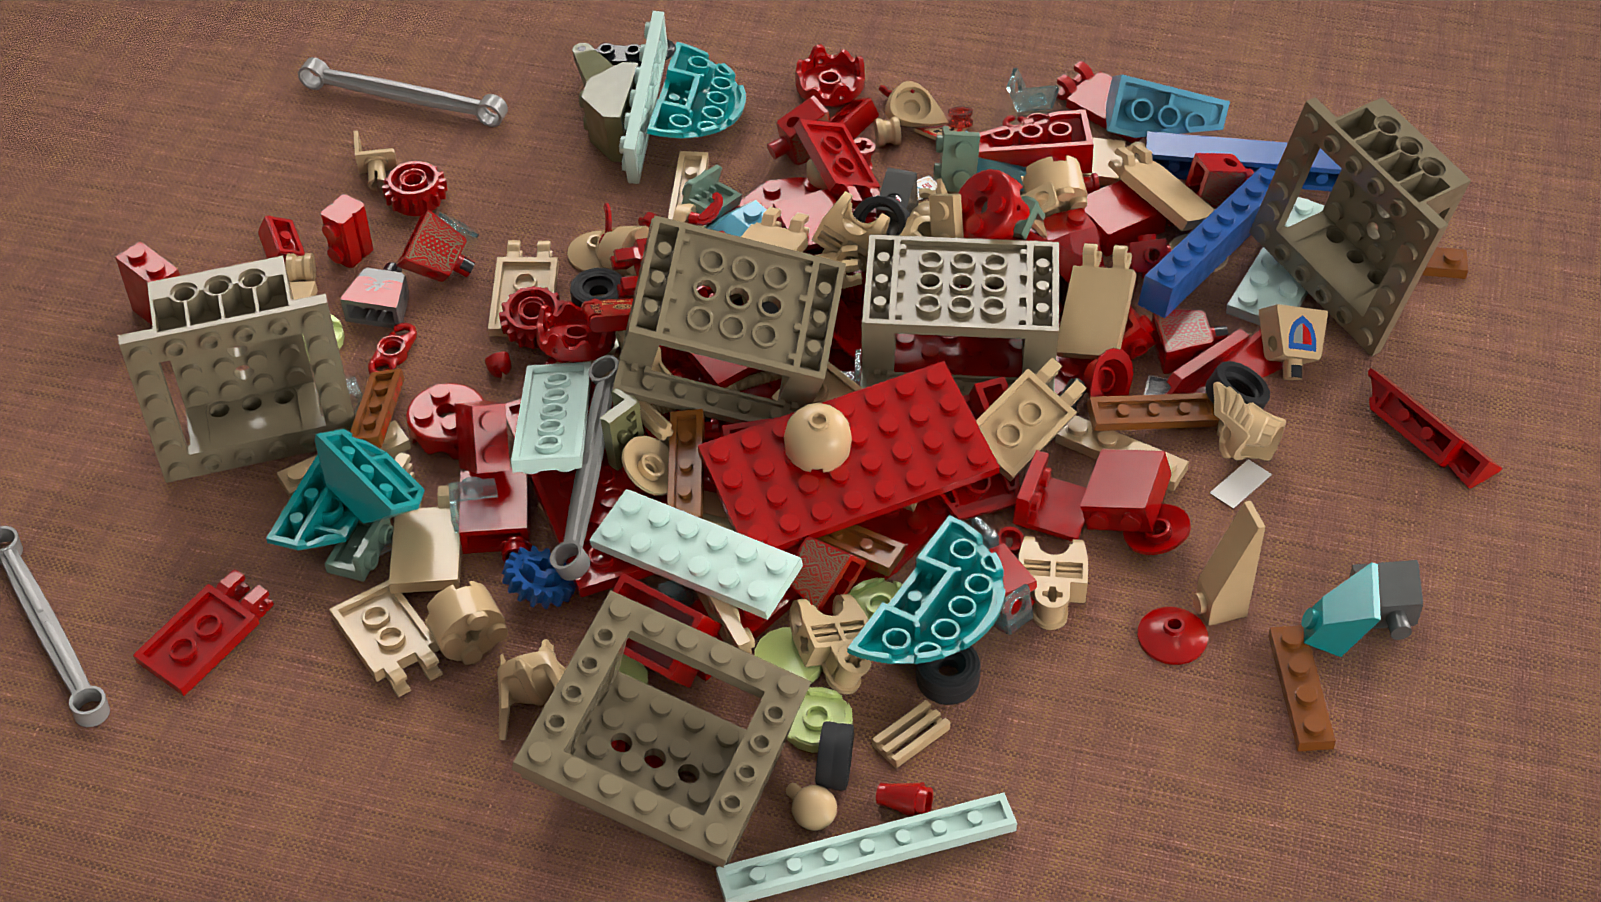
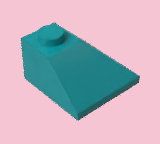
M1371 562L1324 595L1312 608H1308L1305 611L1301 622L1304 628L1305 644L1342 657L1381 620L1378 564Z

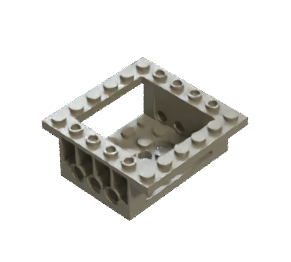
M1314 97L1305 102L1249 233L1372 357L1381 352L1471 180L1383 97L1339 117L1333 115ZM1321 148L1342 168L1321 212L1286 227L1285 224Z
M655 215L649 227L612 391L618 388L627 395H633L639 401L680 411L703 409L705 417L734 424L781 417L793 413L808 404H812L825 380L846 263ZM708 286L713 290L714 296L710 298L702 297L698 293L697 288ZM740 294L746 299L747 303L737 306L730 301L729 296ZM762 303H774L778 307L779 312L775 314L765 312L762 308ZM661 345L783 375L778 401L653 371L651 369L658 347Z
M869 235L862 317V372L860 386L866 388L907 374L894 372L897 334L1022 339V374L1029 369L1036 375L1052 357L1056 360L1059 335V242ZM960 284H963V285H967L968 287H967V288H959V285H960ZM952 375L962 396L968 395L976 383L999 378L995 376ZM1005 377L1008 387H1010L1018 379V377ZM1055 377L1047 384L1053 391Z
M283 256L147 282L153 328L118 335V341L166 483L317 451L314 440L316 434L340 429L350 432L355 415L326 293L294 300ZM169 360L171 362L186 409L190 445L186 444L160 362ZM242 365H247L250 367L249 369L243 371L236 370L237 367Z
M610 590L513 761L512 770L520 773L521 777L703 862L714 867L720 866L724 868L725 865L729 864L782 753L794 719L807 694L811 681ZM630 638L761 698L762 700L747 730L619 672L627 639ZM615 740H622L630 746V750L618 752L612 748L611 743ZM647 756H657L663 761L664 765L659 768H653L647 765L644 759ZM690 771L696 776L697 781L685 783L679 778L678 773Z

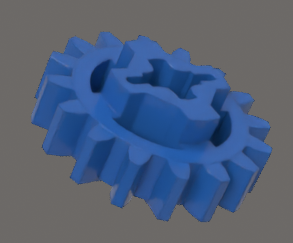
M532 546L528 552L523 547H520L518 554L510 553L502 571L504 575L502 583L509 585L507 592L509 594L518 593L517 600L521 602L527 599V601H530L531 607H534L536 603H541L544 609H548L550 603H553L556 607H561L562 601H570L576 586L573 580L568 581L561 578L551 565L549 548H545L544 551L540 552L536 546Z

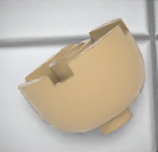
M822 403L808 404L795 411L788 420L784 434L785 452L791 462L804 471L811 472V469H823V472L832 471L841 466L849 456L852 443L849 422L842 412L831 405Z

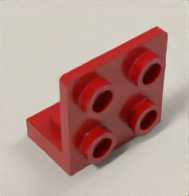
M1036 450L1016 499L1013 524L1069 541L1073 539L1079 540L1085 524L1080 505L1087 488L1052 478V469L1047 467L1049 454Z

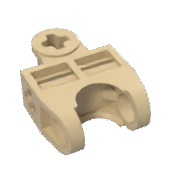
M845 191L823 217L812 241L824 248L822 254L829 252L837 253L841 246L857 245L859 256H848L845 260L860 258L861 270L865 272L867 269L869 235H886L890 217L882 213L879 218H876L871 223L858 221L852 213L853 203H851L853 195Z
M1025 536L1018 560L1036 579L1037 588L1030 593L1023 594L1020 599L1027 597L1034 599L1033 620L1039 627L1046 630L1059 629L1067 622L1068 603L1086 602L1088 556L1083 540L1073 539L1072 544H1069V548L1064 553L1052 555L1044 552L1039 547L1038 542H1035V537Z
M850 594L837 595L834 598L832 605L833 616L821 613L807 599L794 600L790 608L789 621L793 641L804 666L821 665L827 683L838 693L852 694L856 692L861 684V676L865 675L871 667V661L847 653V648L868 622L865 612Z

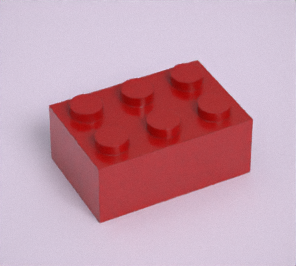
M624 573L621 574L613 589V592L716 638L722 627V624ZM630 638L626 641L624 655L690 688L699 671L698 669Z

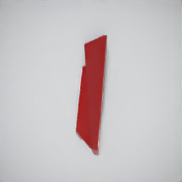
M1238 329L1174 371L1167 380L1171 389L1165 394L1206 393L1205 386L1207 380L1222 362L1233 361L1251 368L1262 378L1283 369V362L1269 361L1265 358L1261 329L1250 338L1249 334L1242 329Z
M1373 368L1368 370V376L1371 378L1372 397H1369L1370 409L1438 465L1445 468L1448 464L1467 487L1473 488L1503 469L1383 374Z

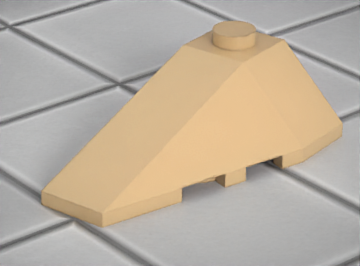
M1251 501L1243 503L1198 579L1197 590L1193 594V604L1197 613H1202L1208 626L1247 617L1265 532V525Z

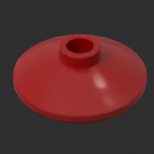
M1162 504L1152 532L1123 531L1124 540L1130 549L1140 554L1158 555L1167 553L1180 546L1187 539L1191 531V521L1186 511L1172 504Z
M1162 607L1150 611L1140 621L1137 631L1138 642L1143 651L1154 660L1170 665L1187 664L1196 660L1203 654L1208 642V632L1201 619L1192 612L1178 607Z

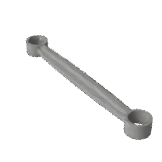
M314 57L308 58L298 71V78L301 83L312 90H319L324 84H329L393 100L476 115L481 123L489 127L500 125L508 112L506 102L494 94H487L482 100H477L393 80L329 69L325 62ZM310 71H313L314 73H316V74L318 75V77L315 76V75H313ZM487 107L493 109L497 114H494L491 111H489Z
M612 355L598 358L589 368V377L596 386L587 418L582 468L576 469L564 542L557 545L550 555L551 565L561 578L568 581L576 580L583 576L590 566V557L583 549V544L592 512L605 448L600 417L611 409V392L619 363L617 358ZM612 371L608 376L603 377L607 372ZM577 555L573 562L563 566L567 559Z
M0 526V543L12 542L9 546L0 549V565H3L13 590L43 648L71 693L69 707L76 723L83 727H94L103 723L110 714V706L104 691L97 686L90 685L60 622L21 557L23 546L17 531L9 526ZM88 702H101L93 710L79 711L80 707Z

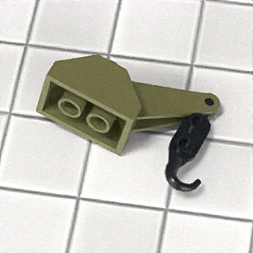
M667 39L668 50L665 60L671 58L676 51L675 44ZM578 43L573 46L572 52L574 62L585 87L579 94V105L581 108H584L585 113L583 119L584 129L588 130L590 142L609 160L622 162L623 154L619 152L621 136H626L627 132L624 128L625 115L627 112L631 113L632 109L629 103L630 92L632 89L636 90L637 86L634 78L636 67H640L642 63L639 59L641 46L638 44L624 46L604 43L598 49H594L588 43Z

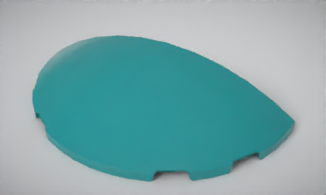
M676 42V51L671 57L660 97L656 101L646 134L669 138H693L718 133L733 125L742 115L746 102L744 86L736 83L735 72L725 63L715 64L710 61L707 52L684 43Z
M949 515L917 556L914 571L888 604L881 603L848 646L847 653L874 662L918 664L943 659L970 647L994 625L1003 607L1005 598L1003 584L1004 569L997 553H991L983 544L982 535L974 528Z

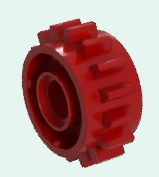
M409 161L396 166L390 171L389 176L384 178L385 185L382 186L387 206L392 205L393 211L407 216H421L427 210L434 211L440 206L442 199H446V192L448 191L443 171L438 172L436 166L423 161Z
M532 286L520 288V290L509 295L507 302L501 304L503 312L499 313L502 333L507 334L509 342L515 341L521 348L523 346L532 349L539 348L536 339V325L541 306L544 304L550 306L554 314L561 309L565 301L560 300L559 294L557 292L552 293L547 287Z

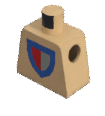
M1280 304L1259 309L1264 356L1269 361L1283 362L1284 380H1301L1303 364L1320 360L1328 311Z

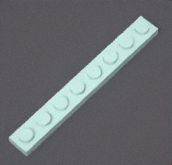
M1003 792L727 864L724 868L719 866L716 867V876L724 902H749L1014 832L1017 828V822Z

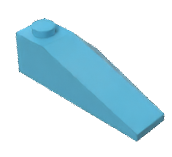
M1122 74L1112 76L1106 101L1107 132L1139 138L1147 137V131L1182 134L1223 130L1230 101Z

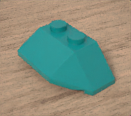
M345 429L315 435L314 440L326 486L363 524L392 518L419 508L425 489L387 452L365 440L352 437L353 433Z
M318 454L266 537L267 543L295 550L342 543L347 541L359 521L353 512L326 486Z

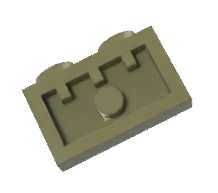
M616 388L611 392L613 408L601 416L600 420L608 465L618 471L623 467L622 452L625 445L635 437L644 436L645 431L642 426L641 406L638 400L633 395H627Z

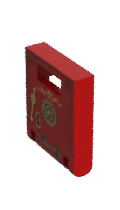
M633 298L585 301L581 305V313L588 327L593 332L624 331L627 328Z

